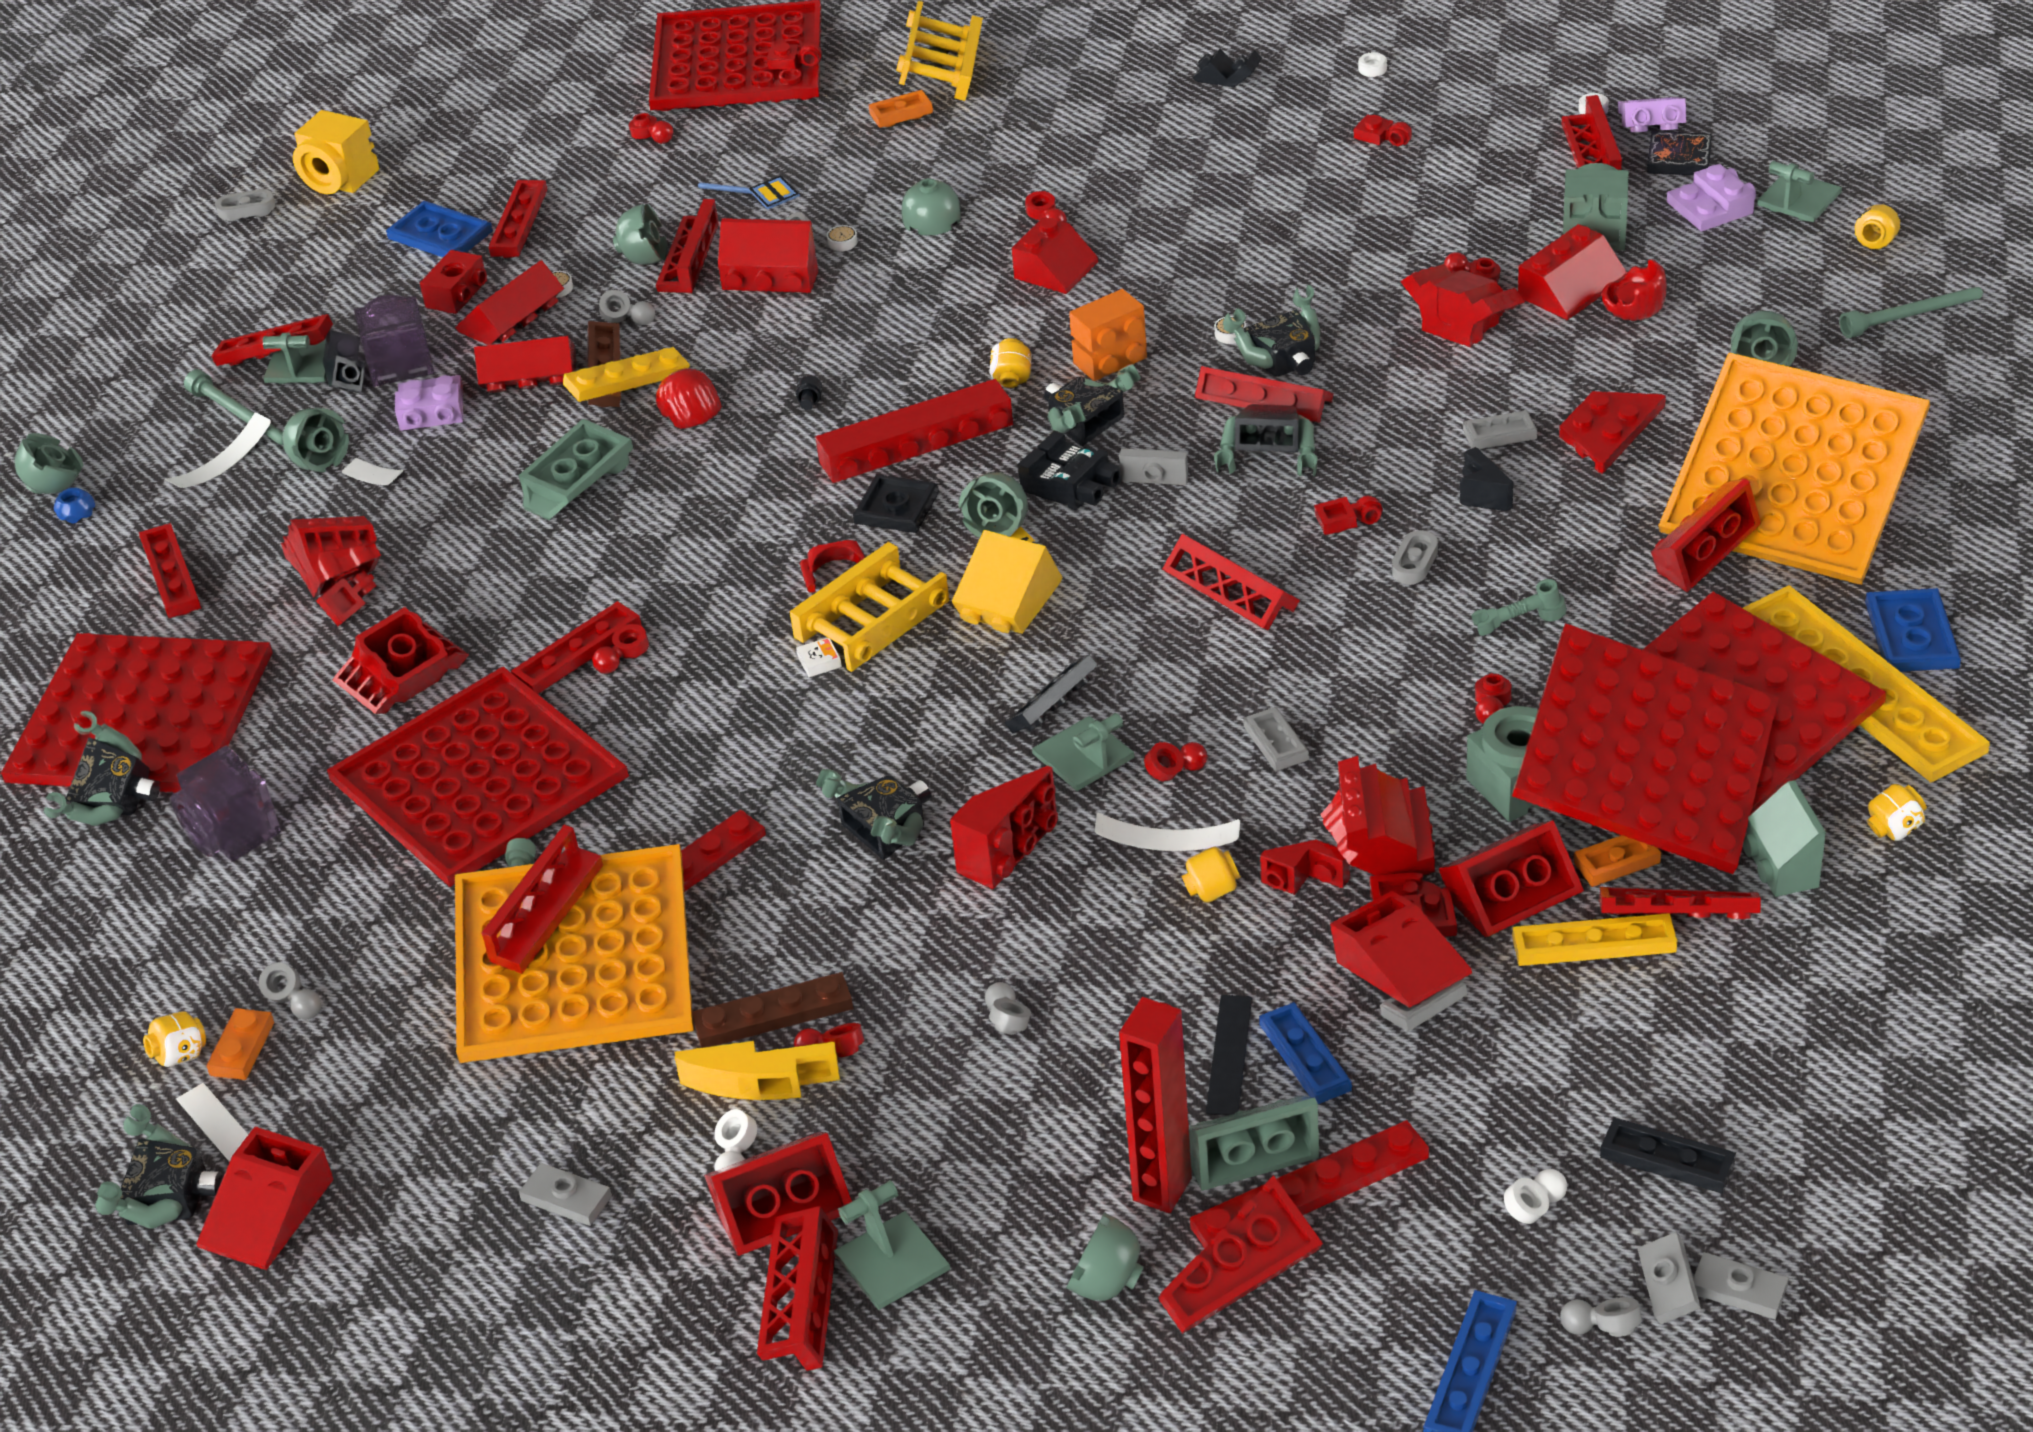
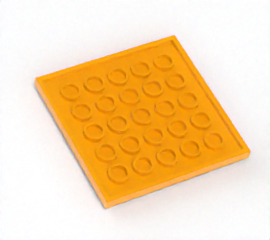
M1728 353L1658 525L1659 531L1670 534L1686 516L1691 515L1704 503L1708 495L1716 492L1724 483L1745 478L1750 481L1761 524L1732 551L1862 585L1929 411L1930 400Z
M680 844L602 854L603 867L523 974L490 962L481 932L533 864L455 874L456 1054L459 1063L694 1031Z

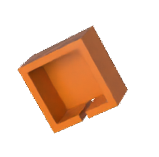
M1123 288L1069 312L1071 336L1075 338L1072 340L1073 364L1092 380L1097 381L1128 365L1147 358L1144 306Z

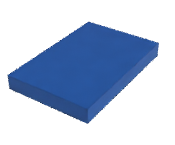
M427 201L421 202L386 230L388 239L440 257H444L450 250L467 253L493 232L491 222Z
M1938 588L1866 593L1865 603L1881 657L1900 672L1960 668V654Z

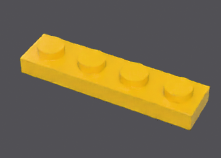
M674 347L566 373L564 374L563 385L578 402L662 381L666 376L677 370L689 368L690 364Z
M1670 913L1513 927L1512 934L1518 966L1677 952V938Z

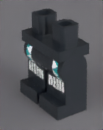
M1055 430L1037 446V449H1033L1017 464L1019 481L1024 492L1057 503H1068V508L1077 510L1084 503L1096 506L1104 495L1103 485L1115 488L1121 482L1120 467L1109 463L1107 451L1102 449L1095 450L1092 447L1082 448L1068 443L1065 440V434Z

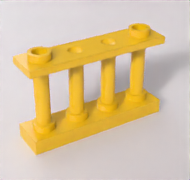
M918 1L916 10L909 11L906 27L911 29L905 55L900 54L896 68L897 72H901L899 84L905 85L908 72L952 83L951 86L956 87L954 98L965 101L973 74L983 18L972 15L970 24H964L961 27L920 16L923 2ZM921 27L960 38V42L918 31L917 29ZM919 42L956 52L957 56L914 45V43ZM911 57L953 67L955 72L912 61Z
M887 542L790 611L794 638L804 643L817 633L823 634L843 646L846 668L852 672L949 601L947 575L940 572L928 582L920 580L900 568L898 547ZM894 580L914 592L900 600L881 589V587ZM869 597L889 610L876 618L856 605ZM845 615L864 626V628L852 636L831 623Z

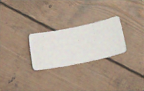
M355 458L342 470V473L347 476L377 485H389L403 472V470L382 468L359 458Z

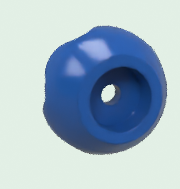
M69 488L62 491L56 498L54 512L60 520L77 523L81 518H88L92 515L95 501L87 491L80 488Z

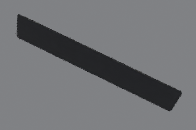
M1221 995L1206 1106L1207 1114L1232 1115L1239 1112L1252 1004L1251 996Z

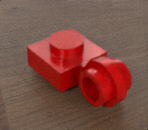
M788 43L771 45L767 57L768 69H796L797 63L814 66L821 61L822 51L815 43L804 44L801 49H799V45H789Z
M1367 114L1354 128V139L1376 145H1381L1385 140H1389L1394 146H1401L1402 144L1406 145L1412 138V129L1407 123L1396 122L1393 124L1392 120L1384 119L1378 115Z
M1363 496L1357 503L1353 504L1349 503L1347 497L1314 505L1315 516L1324 535L1358 527L1357 518L1366 524L1376 523L1381 518L1383 511L1380 501L1372 496Z
M363 570L349 583L345 578H342L320 596L316 602L333 622L339 626L366 604L362 598L377 586L373 581L375 577L371 573L368 575Z

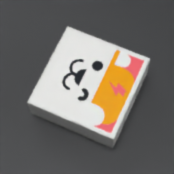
M829 638L796 647L798 658L808 677L842 667L840 656Z

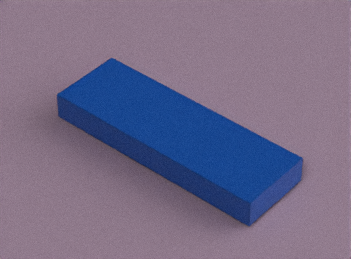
M1295 1002L1259 1016L1260 1027L1309 1097H1315L1317 1103L1320 1104L1352 1091V1081Z

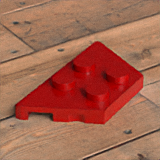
M1592 391L1560 425L1559 437L1568 445L1573 446L1582 458L1589 456L1595 462V470L1603 474L1665 407L1666 396L1663 394Z

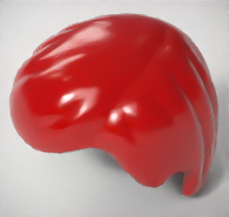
M1649 259L1648 267L1633 266L1621 281H1614L1605 285L1602 291V302L1605 308L1615 317L1630 321H1642L1658 313L1664 305L1667 293V278L1662 265L1653 259Z
M685 368L669 374L661 381L656 392V403L664 418L669 417L674 426L679 429L704 424L714 418L722 408L718 393L711 380L697 369Z

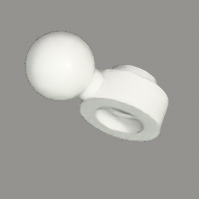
M735 1109L727 1112L717 1123L715 1139L718 1145L725 1149V1152L717 1158L715 1171L745 1160L741 1152L747 1150L755 1140L757 1134L756 1121L741 1110Z
M1545 1169L1539 1172L1534 1180L1520 1178L1506 1189L1504 1193L1505 1206L1516 1220L1526 1224L1534 1223L1547 1212L1549 1203L1557 1202L1565 1196L1567 1181L1562 1173L1554 1169Z

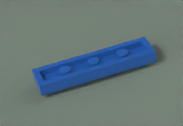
M1474 1290L1423 1426V1432L1474 1431L1516 1315L1517 1301Z

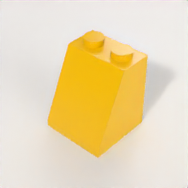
M983 530L952 599V603L960 614V618L970 624L977 625L979 622L991 625L992 628L1002 633H1009L1011 630L1023 634L1058 587L1063 577L1046 546Z

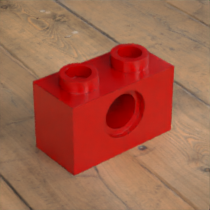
M450 250L420 282L425 308L457 314L487 281V272L484 269L482 256Z

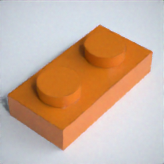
M923 90L868 104L870 116L879 128L891 127L896 123L910 119H919L924 115L933 113L932 102Z
M1621 835L1575 851L1573 863L1591 887L1660 864L1661 852L1657 847Z
M235 1008L206 1065L209 1075L247 1080L275 1023L272 1013Z

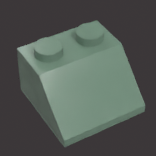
M1788 781L1748 817L1749 822L1743 842L1746 855L1752 857L1757 865L1760 880L1762 883L1768 884L1775 897L1819 887L1826 831L1796 781Z

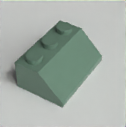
M1301 1095L1287 1100H1279L1272 1104L1247 1111H1239L1229 1116L1189 1126L1191 1168L1201 1191L1318 1159V1103L1315 1097Z

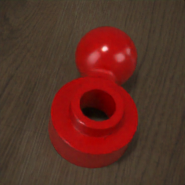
M648 113L637 114L629 122L631 136L635 139L652 137L655 142L665 144L673 138L674 131L671 124L666 121L657 122L656 117L650 116Z
M1036 191L1026 197V213L1029 217L1036 220H1041L1043 217L1054 218L1067 223L1065 213L1056 208L1055 197L1051 193Z
M1453 252L1444 260V265L1451 273L1464 270L1494 280L1497 283L1499 282L1501 268L1490 258H1480L1469 262L1464 254Z
M629 624L619 628L612 636L614 646L598 648L593 654L592 664L598 672L610 674L619 667L621 657H639L649 647V640L645 629L637 624Z
M1493 673L1485 675L1475 683V700L1477 702L1475 714L1482 724L1485 723L1490 715L1504 709V706L1511 701L1512 684L1508 679Z
M1159 742L1147 752L1144 764L1146 770L1153 778L1160 781H1170L1182 768L1190 771L1203 768L1207 762L1208 755L1204 746L1197 742L1185 744L1180 751L1170 743Z
M847 1023L831 1028L823 1034L813 1028L803 1029L796 1035L794 1047L835 1042L837 1057H847L858 1052L859 1045L865 1039L859 1023Z

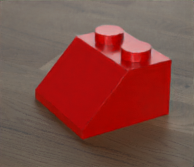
M1043 217L1011 248L1014 279L1067 294L1098 263L1097 255L1070 224L1054 218Z

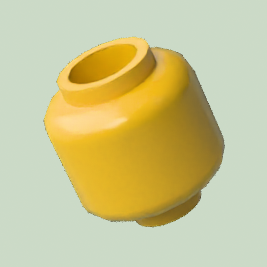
M1884 204L1868 207L1858 217L1855 224L1857 240L1869 249L1886 247L1900 230V219L1897 212Z
M1216 846L1189 857L1186 860L1188 873L1181 876L1190 896L1198 894L1201 900L1206 903L1213 902L1234 892L1237 888L1236 880L1241 878L1229 851L1222 852Z

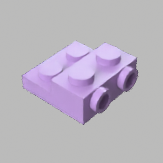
M1670 97L1618 101V113L1622 114V126L1630 127V132L1648 131V125H1660V130L1678 129V123H1686L1685 98Z
M1721 164L1712 165L1706 169L1694 172L1693 183L1667 192V203L1701 232L1753 214L1754 200L1756 198V190L1751 183L1744 184L1738 179L1737 172L1733 168L1726 169Z
M445 375L434 379L410 380L405 383H398V391L395 392V413L400 431L463 422V384L461 375Z

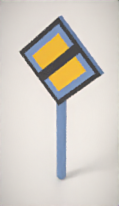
M781 175L750 188L709 183L698 184V187L701 189L752 194L767 210L800 196Z

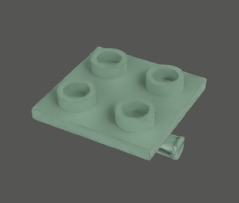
M1773 160L1769 166V173L1780 177L1757 200V205L1768 208L1773 212H1781L1797 217L1802 221L1814 223L1842 192V187L1814 179V172L1799 169V166L1790 163L1785 165Z
M282 333L281 336H264V349H281L273 353L263 377L264 383L308 382L314 384L325 382L327 376L323 365L326 340L316 345H309L308 335L291 336L290 333Z
M1117 713L1101 722L1088 716L1032 748L1034 756L1046 766L1052 767L1053 772L1076 791L1135 758L1134 752L1111 734L1118 728L1123 727V720Z
M890 1180L872 1191L868 1189L858 1193V1199L838 1208L840 1217L845 1224H849L851 1221L864 1215L867 1232L834 1250L835 1257L878 1310L950 1270V1264L906 1211L882 1223L878 1206L898 1197V1191Z

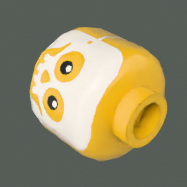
M1013 338L1004 339L992 348L989 373L992 379L996 378L999 384L1005 388H1015L1019 384L1025 383L1029 379L1031 372L1032 353L1022 341Z
M1893 784L1868 803L1871 817L1867 819V823L1879 838L1887 835L1894 841H1900L1925 822L1924 811L1927 809V806L1918 792L1910 785L1903 787L1899 784Z
M179 1011L153 1019L149 1025L148 1035H145L143 1038V1044L150 1058L155 1057L160 1065L171 1067L195 1060L200 1055L201 1048L206 1045V1034L201 1021L197 1017L193 1018L189 1013Z

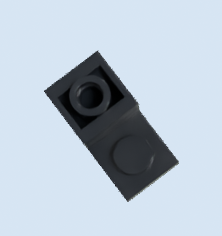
M1220 48L1213 55L1207 53L1198 61L1196 65L1199 68L1192 78L1196 82L1236 87L1254 72L1262 57L1254 50L1246 57L1243 54L1240 55L1233 62Z
M333 330L327 333L323 365L329 387L355 393L362 392L365 362L358 361L361 337Z

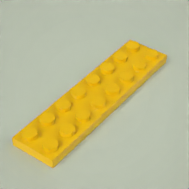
M1790 585L1743 607V609L1884 690L1886 692V702L1863 721L1860 726L1930 783L1989 752L1990 742Z

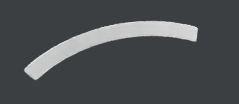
M254 413L240 435L218 456L194 471L177 477L165 478V480L177 487L186 488L215 478L235 465L255 446L269 427L271 420L258 413Z
M1097 813L1095 833L1104 838L1129 846L1162 851H1191L1222 846L1237 841L1240 831L1239 819L1207 828L1171 830L1133 825Z

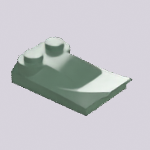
M582 419L518 475L523 490V508L550 521L567 504L605 473L617 474L628 466L630 460L628 453L634 449L631 439L586 419Z

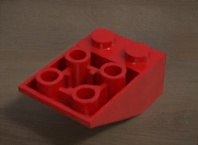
M1047 765L974 795L950 819L956 872L994 889L1004 878L1011 875L1014 867L1025 855H1029L1034 850L1038 841L1047 832H1051L1058 821V813L1056 811V787L1054 785L1052 767Z
M1390 891L1330 923L1337 963L1409 1008L1420 1004V1002L1472 974L1471 967L1420 908L1394 891Z
M255 1126L231 1157L197 1240V1247L267 1270L334 1180L324 1149Z

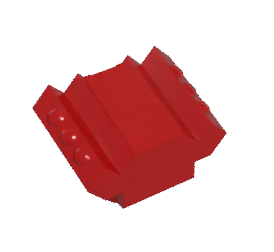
M1444 264L1436 267L1432 266L1419 272L1416 271L1400 281L1419 305L1422 331L1467 347L1482 341L1484 333L1499 323L1500 317L1505 310L1514 309L1525 303L1515 288L1503 291L1494 280L1464 270L1451 273Z
M365 516L290 519L291 525H287L289 534L288 536H283L285 543H281L285 558L299 572L313 598L324 594L342 578L350 582L363 570L366 573L374 571L381 557L375 544L377 539L373 525Z
M403 607L355 637V647L352 656L334 676L332 681L373 713L386 714L395 702L408 701L438 682L448 669H458L469 654L429 624L422 622L419 615Z
M1358 756L1338 761L1339 790L1332 802L1320 815L1323 818L1324 826L1335 839L1338 851L1347 860L1348 864L1375 876L1400 873H1422L1426 875L1435 872V842L1431 835L1433 829L1429 821L1430 808L1427 806L1425 786L1409 790L1408 777L1404 779L1394 778L1377 769L1376 763L1360 768Z

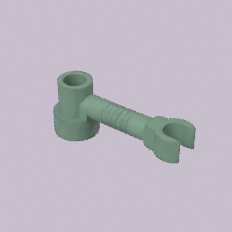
M1552 579L1540 581L1536 585L1537 594L1514 602V604L1512 603L1499 609L1491 608L1475 611L1471 616L1473 624L1477 625L1479 635H1488L1495 628L1499 627L1502 622L1538 609L1540 618L1545 621L1561 619L1566 614L1567 608L1564 596L1559 593L1556 581Z

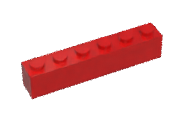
M995 378L817 435L815 438L819 463L832 483H836L1013 425L1011 398Z
M1142 997L1119 1031L1132 1198L1135 1202L1170 1214L1192 1179L1181 1009L1172 1007L1167 1003Z

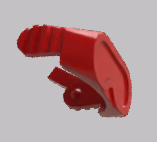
M843 540L818 545L810 549L807 554L808 558L800 561L807 591L816 592V579L813 573L823 564L834 560H850L859 563L866 558L857 541Z

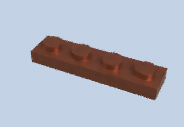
M588 321V368L620 360L619 323ZM621 391L589 399L588 405L620 407Z
M843 972L692 1011V1017L700 1046L705 1048L853 1010V1003Z

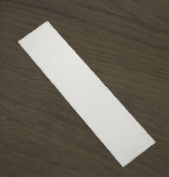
M202 1083L179 1096L176 1100L230 1162L232 1155L248 1134L208 1087Z

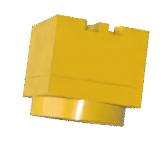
M320 110L294 133L297 147L293 152L294 167L300 178L310 188L319 193L334 194L338 190L354 193L380 170L377 156L371 152L374 144L368 140L371 136L368 120Z

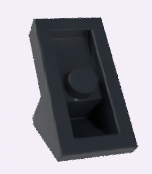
M1477 447L1465 451L1464 467L1462 469L1463 477L1460 480V503L1464 506L1502 511L1513 509L1514 482Z

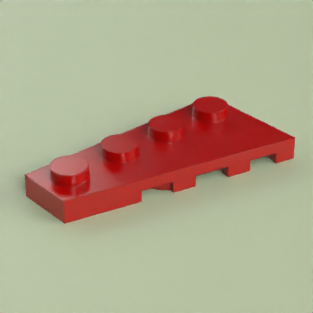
M1600 887L1599 893L1601 913L1629 915L1631 913H1647V915L1687 913L1689 917L1708 918L1711 917V913H1727V918L1750 919L1751 913H1760L1761 897L1758 892Z
M1273 1175L1264 1184L1263 1188L1239 1210L1238 1214L1228 1225L1217 1233L1199 1255H1196L1161 1292L1158 1299L1179 1330L1184 1334L1317 1252L1323 1243Z

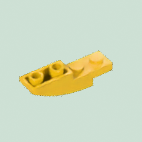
M754 1041L674 1052L680 1084L717 1096L749 1100L802 1098L801 1085L840 1080L835 1042L756 1052Z

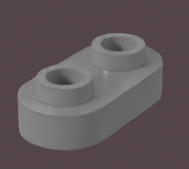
M266 189L227 194L215 202L219 218L227 221H236L240 218L251 216L263 217L270 214L276 206L273 193Z
M1418 530L1410 532L1404 537L1392 560V576L1396 581L1405 585H1414L1425 579L1438 554V539L1433 533Z

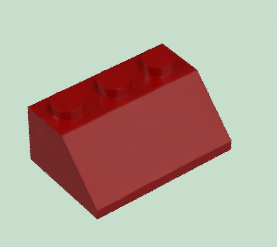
M722 218L718 256L722 290L811 293L818 274L811 221Z
M1578 224L1519 265L1518 293L1525 301L1565 320H1569L1601 297L1605 285L1610 282L1621 281L1626 276L1627 271L1604 235Z
M541 259L477 305L455 329L459 333L486 345H491L498 339L504 343L517 333L515 330L517 325L521 323L523 327H526L538 317L535 312L542 308L546 312L559 302L556 296L565 288Z
M569 336L474 347L478 385L482 389H487L488 393L506 391V386L518 385L519 389L538 387L537 382L550 381V385H563L564 374L576 371V347Z
M1742 478L1724 483L1716 492L1708 495L1704 503L1691 515L1686 516L1675 530L1666 538L1661 539L1651 551L1657 572L1688 592L1761 524L1750 481Z
M1554 820L1533 824L1438 869L1445 886L1451 893L1453 904L1484 937H1489L1584 891Z
M827 1132L811 1134L704 1175L717 1214L738 1256L772 1243L776 1216L821 1206L829 1219L833 1220L840 1217L838 1208L852 1202ZM803 1225L787 1229L786 1238L800 1233Z

